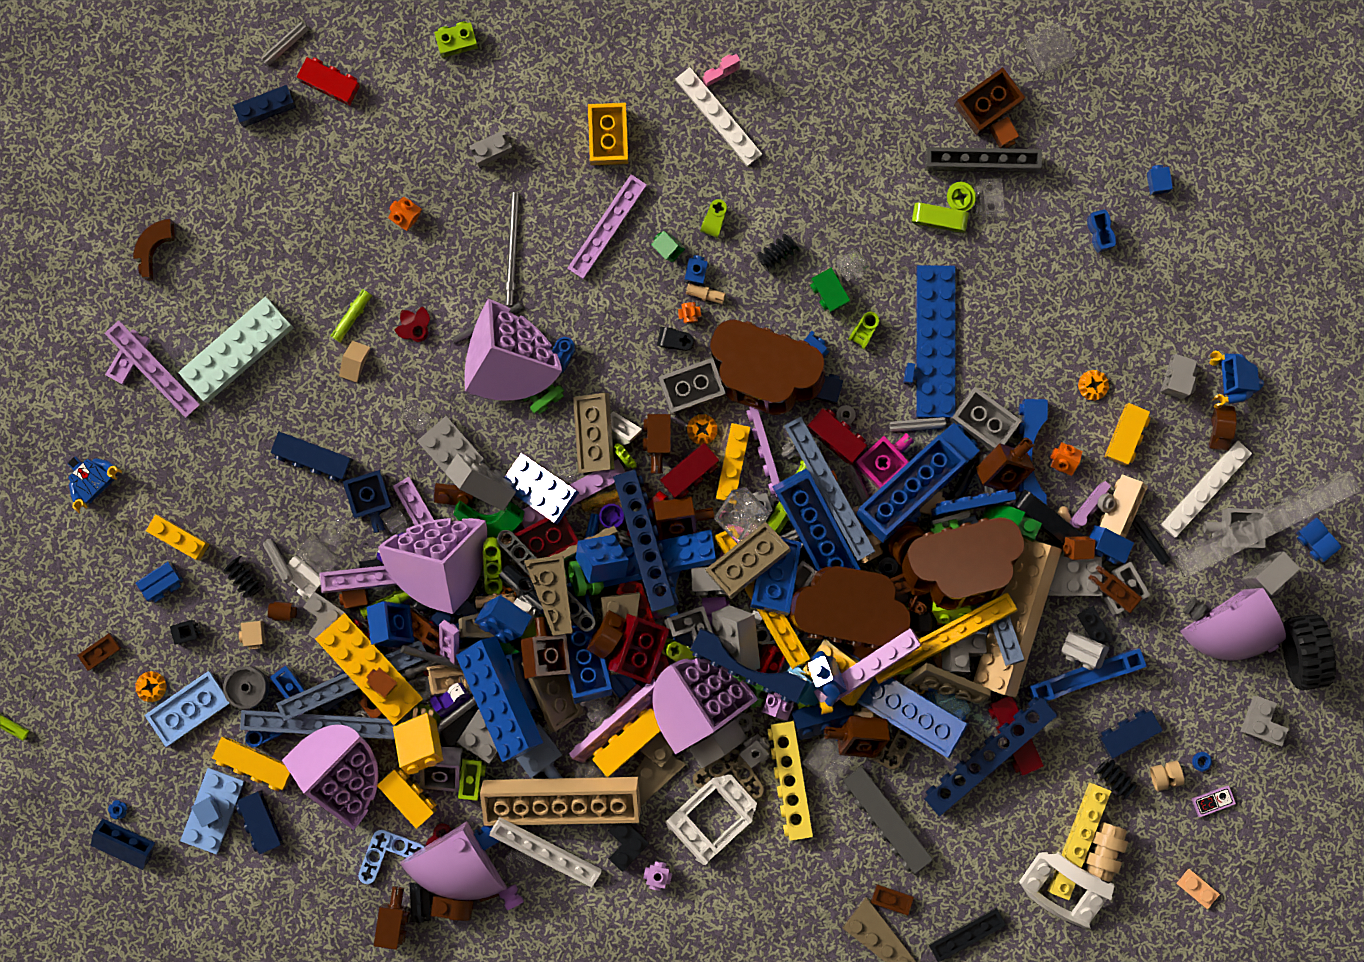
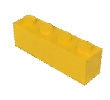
M731 423L715 500L735 503L750 431L748 426Z
M652 708L642 710L637 715L639 717L638 720L634 723L632 721L627 723L622 728L624 730L619 736L615 734L608 740L609 745L604 749L600 747L593 753L595 757L592 760L607 777H610L661 732Z
M226 736L221 737L212 756V759L216 760L215 763L225 768L228 765L234 768L233 772L243 776L246 773L252 776L251 780L257 783L266 782L269 784L268 787L275 791L286 789L291 778V773L282 761Z

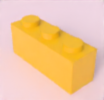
M1130 403L1125 405L1105 453V458L1124 466L1133 463L1136 457L1134 450L1137 445L1141 444L1144 436L1141 433L1143 428H1147L1151 419L1148 417L1150 411Z
M155 514L146 529V532L195 560L200 561L209 546V543L160 515Z

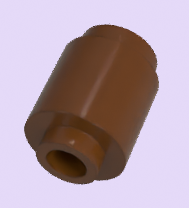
M276 601L269 603L268 618L273 621L292 622L293 618L297 617V607H294V603Z

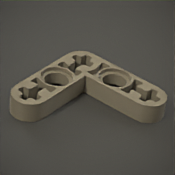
M898 728L889 748L884 747L878 757L869 759L889 769H897L901 765L914 737L911 736L909 739L905 735H901V729ZM898 738L906 740L905 748H897L896 740ZM885 750L888 751L887 756H896L897 764L890 766L888 760L883 759V762L880 761Z
M733 749L723 756L725 761L730 758L729 754L731 752L739 755V750ZM740 755L737 757L738 761L736 763L734 761L728 763L730 766L728 769H726L725 763L719 758L693 775L694 785L702 788L711 780L710 776L705 778V784L697 783L696 780L698 779V774L701 776L707 774L706 768H709V772L714 778L721 777L732 770L744 790L753 799L760 798L764 792L761 782ZM714 763L722 764L723 770L721 773L715 774L712 771ZM746 768L749 770L750 775L747 779L739 777L740 769ZM752 777L755 778V781H752L754 786H760L758 795L750 793L752 789L749 784L747 786L744 785Z

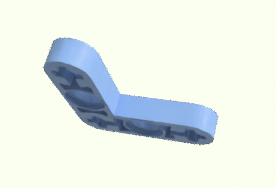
M384 829L376 831L360 868L359 880L364 884H370L375 881L386 851L407 858L414 854L412 851H409V855L405 853L409 843L412 844L410 847L412 849H417L418 847L422 849L425 846L422 843ZM382 833L385 834L384 838L387 839V841H383L381 843L380 847L384 848L383 851L379 848L372 847L373 844L376 846L378 845L379 839L376 837L377 835L380 836ZM396 840L404 841L405 848L399 851L395 848ZM372 851H377L380 854L378 862L370 860L369 855ZM366 862L372 866H377L376 869H371L370 874L373 875V878L365 880V875H363V872H367L369 866L365 865Z

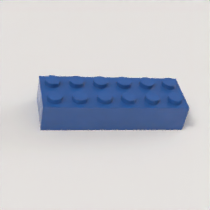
M938 435L858 508L857 519L884 543L961 472L967 461Z
M807 469L772 486L816 571L825 567L835 566L860 570Z
M568 583V591L594 617L588 591L586 590L585 596L576 597L571 583ZM573 604L570 606L571 614H576L579 611L578 605ZM585 619L582 623L583 627L586 629L590 628L593 623L592 619ZM572 621L573 634H567L566 637L570 674L567 675L574 704L613 695L605 659L586 650L593 633L597 631V627L593 632L586 633Z
M497 637L482 639L457 654L456 658L502 763L518 758L543 744V740Z

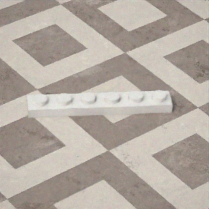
M690 67L675 79L747 167L762 155L760 150Z
M1236 441L1229 451L1221 457L1160 525L1176 538L1252 453L1243 444Z
M499 817L490 831L489 836L591 888L601 874L602 869Z

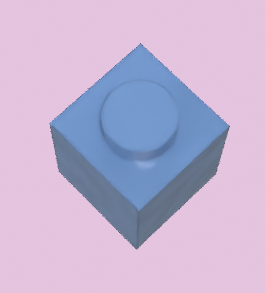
M212 796L191 806L201 827L208 826V828H211L219 823L218 819L223 817Z

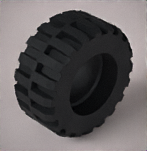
M1318 614L1288 618L1283 623L1286 639L1282 643L1286 669L1292 684L1302 691L1329 687L1335 681L1336 654L1327 623Z

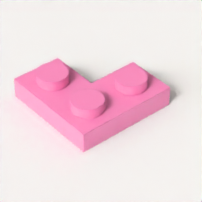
M737 54L725 56L721 59L722 62H720L718 69L712 68L704 73L703 83L706 87L739 70L740 59Z

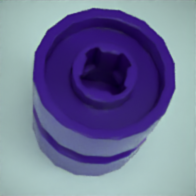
M616 504L605 505L599 514V519L606 528L614 526L617 530L626 521L623 509Z

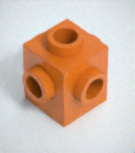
M403 196L399 201L395 200L389 208L391 212L388 218L407 231L416 223L422 209Z
M1061 442L1058 449L1054 448L1050 456L1053 459L1051 467L1072 476L1080 463L1083 451Z

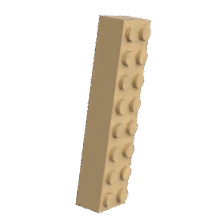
M1023 538V552L1013 567L1012 579L1002 593L1003 595L1008 592L1018 610L1009 616L1025 661L1005 666L991 625L986 638L987 653L981 655L973 680L974 683L981 684L992 691L1011 697L1017 696L1062 551L1060 548L1037 541L1031 542Z
M638 777L483 780L480 792L484 826H494L499 817L514 825L639 823L641 806Z

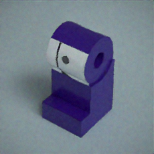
M455 683L440 697L434 696L429 701L436 713L445 719L468 701L470 695L462 683Z

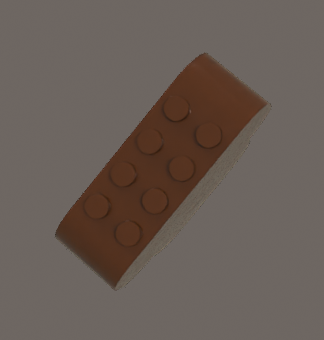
M727 320L722 322L714 331L710 342L712 357L720 373L721 383L726 396L730 400L771 415H782L793 408L796 400L809 401L820 393L825 381L824 358L821 352L808 342L794 340L787 334L779 335L766 327L763 329L756 327L754 323L749 321Z
M1002 517L994 519L983 518L974 524L967 522L958 528L948 527L935 534L934 532H928L923 537L914 540L910 545L902 563L903 574L907 584L913 590L919 593H930L935 604L945 610H956L998 598L1004 592L1012 579L1013 567L1024 549V540L1017 524L1010 519Z
M840 566L820 569L813 576L811 586L795 590L793 592L790 614L787 616L790 625L799 632L808 633L809 638L823 640L825 636L827 641L842 643L843 640H846L845 644L861 646L862 643H865L864 647L871 649L881 648V646L889 643L910 627L909 611L904 604L895 600V587L887 576Z

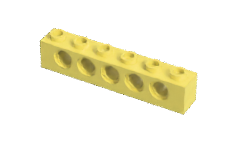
M794 721L770 724L771 728L767 729L768 738L773 740L774 748H770L772 760L776 759L777 767H774L775 779L779 778L780 786H777L778 798L783 800L780 811L781 816L786 818L787 824L783 825L785 837L789 836L790 841L813 837ZM780 737H787L789 741L788 745L784 748L778 745ZM784 756L791 757L792 762L788 767H784L781 764V759ZM788 775H792L795 778V782L791 786H787L784 783V779ZM792 794L798 797V802L795 805H790L787 802L788 797ZM799 814L801 816L800 823L792 824L790 821L791 816Z
M1092 783L1088 784L1062 851V856L1079 868L1083 866L1111 793L1110 790ZM1055 869L1047 891L1069 900L1076 883Z

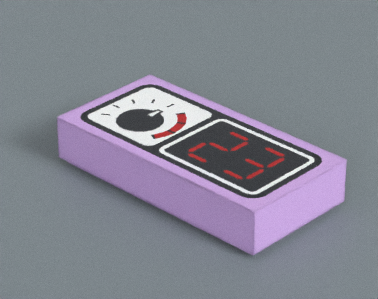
M1228 785L1192 798L1198 817L1236 804Z

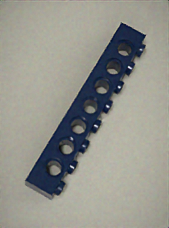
M636 470L613 476L652 613L655 619L678 612L676 605L679 604L676 593L672 594L671 588L674 587L671 576L667 577L666 571L669 570L666 559H662L661 556L664 553L661 542L657 543L656 537L659 536L656 525L652 526L651 520L654 519L651 508L647 509L646 503H649L647 493L642 492L641 487L644 486L642 476H638ZM631 491H636L634 494L629 495ZM641 507L639 511H633L635 508ZM641 524H646L645 527L638 528ZM645 541H651L648 545H643ZM650 558H656L653 562H648ZM655 575H661L658 579H653ZM660 592H666L665 595L658 596Z
M1043 696L1039 699L1037 697L1033 698L1028 703L1030 707L1025 711L1019 710L1013 716L1015 720L1010 724L1004 723L998 729L1000 732L995 737L990 735L984 741L985 745L981 749L975 748L969 754L970 758L966 762L961 760L954 767L956 770L951 775L949 772L940 779L941 783L937 787L932 785L925 792L927 795L924 800L939 817L1058 715ZM1036 712L1039 715V720L1036 722L1030 721L1028 714ZM1015 725H1022L1025 731L1023 734H1016L1013 727ZM1002 737L1007 738L1010 742L1009 746L1002 747L999 744V739ZM991 750L994 752L995 757L991 760L986 759L984 752ZM971 763H977L980 766V770L973 772L969 766ZM962 775L966 782L959 785L956 783L955 777ZM948 788L951 791V795L944 797L941 795L940 790Z

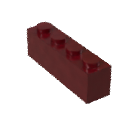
M1005 696L989 703L990 708L987 709L991 719H995L998 724L995 727L997 733L1000 732L998 729L1004 723L1010 724L1015 720L1013 716L1019 711L1014 698L1011 696ZM1015 725L1013 727L1016 734H1023L1025 731L1022 725ZM1003 737L1004 740H1005V742H1006V744H1004L1003 746H1004V747L1009 746V744H1010L1009 740H1008L1007 738ZM1032 738L1011 755L1014 760L1011 762L1016 773L1019 772L1022 776L1044 766Z

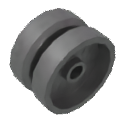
M253 666L238 667L232 670L226 676L223 683V693L226 700L232 706L240 709L255 708L261 705L267 699L270 692V681L267 675L261 669ZM246 684L249 686L248 690H244Z

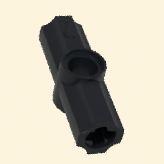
M507 565L499 574V578L517 593L519 600L527 602L540 614L544 613L531 578L523 576L512 565Z

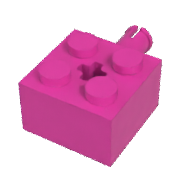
M907 433L895 444H892L883 436L854 463L878 490L908 463L902 452L914 441L910 438L904 443L910 437ZM878 459L880 461H882L883 459L886 461V463L884 464L886 468H884L883 466L880 468L878 466Z

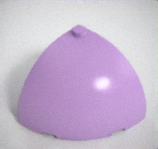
M491 299L486 301L470 340L465 364V391L472 395L502 401L518 400L533 396L550 386L560 375L562 369L557 354H553L550 349L552 345L531 322L521 315L517 317L509 312L510 308Z
M451 518L412 526L406 529V533L400 536L395 534L378 547L381 559L392 579L410 597L427 607L453 614L469 597L481 574L484 564L483 542L487 539L486 521L473 518L451 521Z
M1263 588L1240 591L1180 631L1185 639L1201 653L1212 658L1229 661L1251 658L1267 650L1270 653L1279 647L1278 644L1286 639L1281 618Z
M683 659L668 666L657 678L653 690L654 714L663 736L675 754L715 732L758 700L743 681L739 682L733 675L728 673L729 669L723 666L717 668L710 664V660Z
M331 725L321 728L303 739L282 761L306 796L354 830L368 812L367 807L375 797L378 784L377 762L370 746L354 729L345 725Z
M467 821L400 861L403 869L415 882L428 891L445 898L477 900L490 897L507 889L487 853L475 838L474 832Z

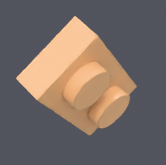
M1190 869L1176 883L1206 909L1220 895Z

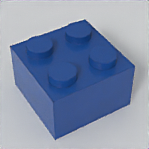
M615 535L578 541L575 558L589 584L626 577L628 558Z
M499 595L484 603L475 623L479 625L481 630L496 636L499 642L508 643L523 635L532 616L502 595Z
M383 601L367 607L371 645L398 648L414 643L410 605Z

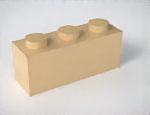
M1122 475L1115 484V492L1113 494L1115 506L1110 512L1101 516L1100 527L1107 528L1126 538L1147 486L1142 481Z

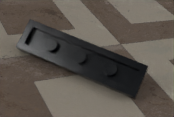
M994 908L928 945L937 962H941L1005 927L1006 924L998 909Z

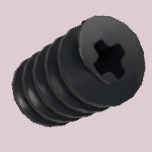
M782 234V240L779 238L775 240L776 245L770 243V249L765 247L763 249L764 254L762 252L757 253L761 265L769 274V267L775 270V263L782 265L781 258L788 261L787 254L794 256V249L800 252L795 241L786 234Z
M239 556L226 566L223 573L225 575L230 573L228 579L230 581L235 579L233 586H239L237 591L239 593L244 592L242 597L245 599L256 595L265 585L258 587L261 580H253L256 574H248L251 567L244 569L246 561L239 562L242 557Z
M1108 758L1095 770L1094 775L1101 773L1102 775L1099 780L1106 779L1105 786L1112 785L1110 791L1117 790L1118 792L1115 797L1123 796L1122 800H1124L1137 788V783H1131L1132 778L1130 776L1126 777L1125 771L1120 772L1121 767L1119 765L1114 766L1115 760L1109 761Z

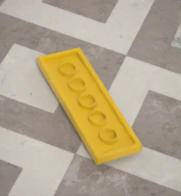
M345 613L315 638L319 645L393 726L423 700L374 645H371V641ZM379 667L397 682V686L385 699L366 684L368 681L367 675L373 669L377 671Z

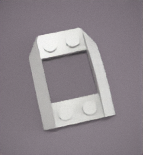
M732 775L712 778L666 821L668 829L672 830L696 857L695 860L706 865L752 822L757 803ZM716 789L741 817L711 843L687 817V814Z
M1048 852L1039 853L1019 881L1027 895L1044 909L1065 921L1091 929L1090 922L1106 900L1112 899L1114 890L1113 883L1110 882L1108 884L1101 881L1099 877L1086 872L1067 860L1060 852L1056 854H1048ZM1054 868L1074 883L1087 889L1072 912L1053 903L1038 892Z

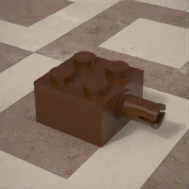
M647 414V419L643 421V430L647 432V438H643V449L647 451V456H651V474H656V466H658V474H663V456H670L671 414Z
M1025 437L1016 448L999 443L976 467L982 484L999 491L1008 489V493L1013 492L1035 470L1027 453L1034 447L1033 442Z
M692 497L654 502L659 541L697 533V521L714 519L713 507L696 510L693 507Z
M546 617L534 618L536 636L521 639L525 679L570 674L566 635L550 636L547 630Z
M854 715L849 717L842 728L826 726L824 730L825 739H837L839 755L876 758L890 740L887 719L879 717L869 718Z
M392 886L390 903H383L379 907L374 947L397 950L405 943L407 931L403 929L404 925L408 923L410 912L406 911L407 906L402 905L404 887Z

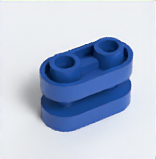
M568 337L559 338L552 349L553 354H557L561 364L562 372L560 375L566 370L575 353L574 343Z

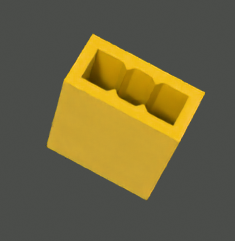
M425 713L393 727L399 767L408 775L418 773L419 770L435 766L437 763L444 761L437 722L431 715Z

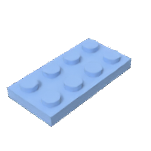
M207 671L144 716L165 747H168L230 703L226 700L223 689L211 671Z
M207 768L194 805L212 796L223 817L218 819L219 823L211 828H208V826L201 827L192 810L180 841L213 854H218L245 781L215 769Z

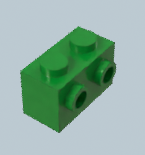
M832 267L811 278L810 282L812 284L809 286L814 295L818 294L821 299L819 304L823 311L827 310L828 314L850 302Z

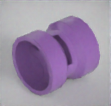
M516 884L498 893L500 898L505 901L504 906L506 910L512 909L524 902L522 896L517 894L518 888Z

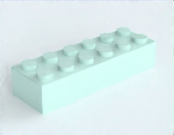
M265 296L178 373L204 402L208 403L294 327Z

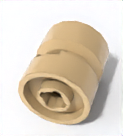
M1177 760L1166 763L1164 767L1161 764L1150 767V775L1156 791L1168 789L1169 785L1172 787L1184 785L1183 772Z

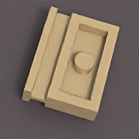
M445 665L427 667L431 695L444 694L455 683H462L466 690H469V685L462 670Z

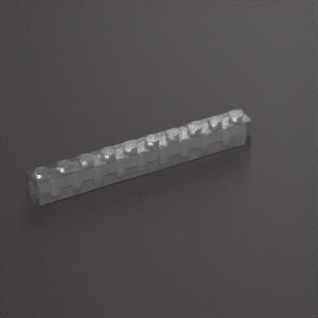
M1341 469L1332 474L1333 478L1329 480L1323 478L1315 482L1316 486L1311 489L1308 486L1297 491L1298 495L1294 497L1291 495L1280 499V504L1276 506L1274 503L1263 508L1264 512L1260 514L1254 512L1246 516V521L1240 523L1238 520L1230 524V529L1224 532L1222 529L1212 533L1213 537L1208 540L1204 537L1195 541V546L1191 548L1186 546L1177 550L1178 554L1173 557L1183 577H1189L1360 492L1361 490L1351 471L1344 472Z

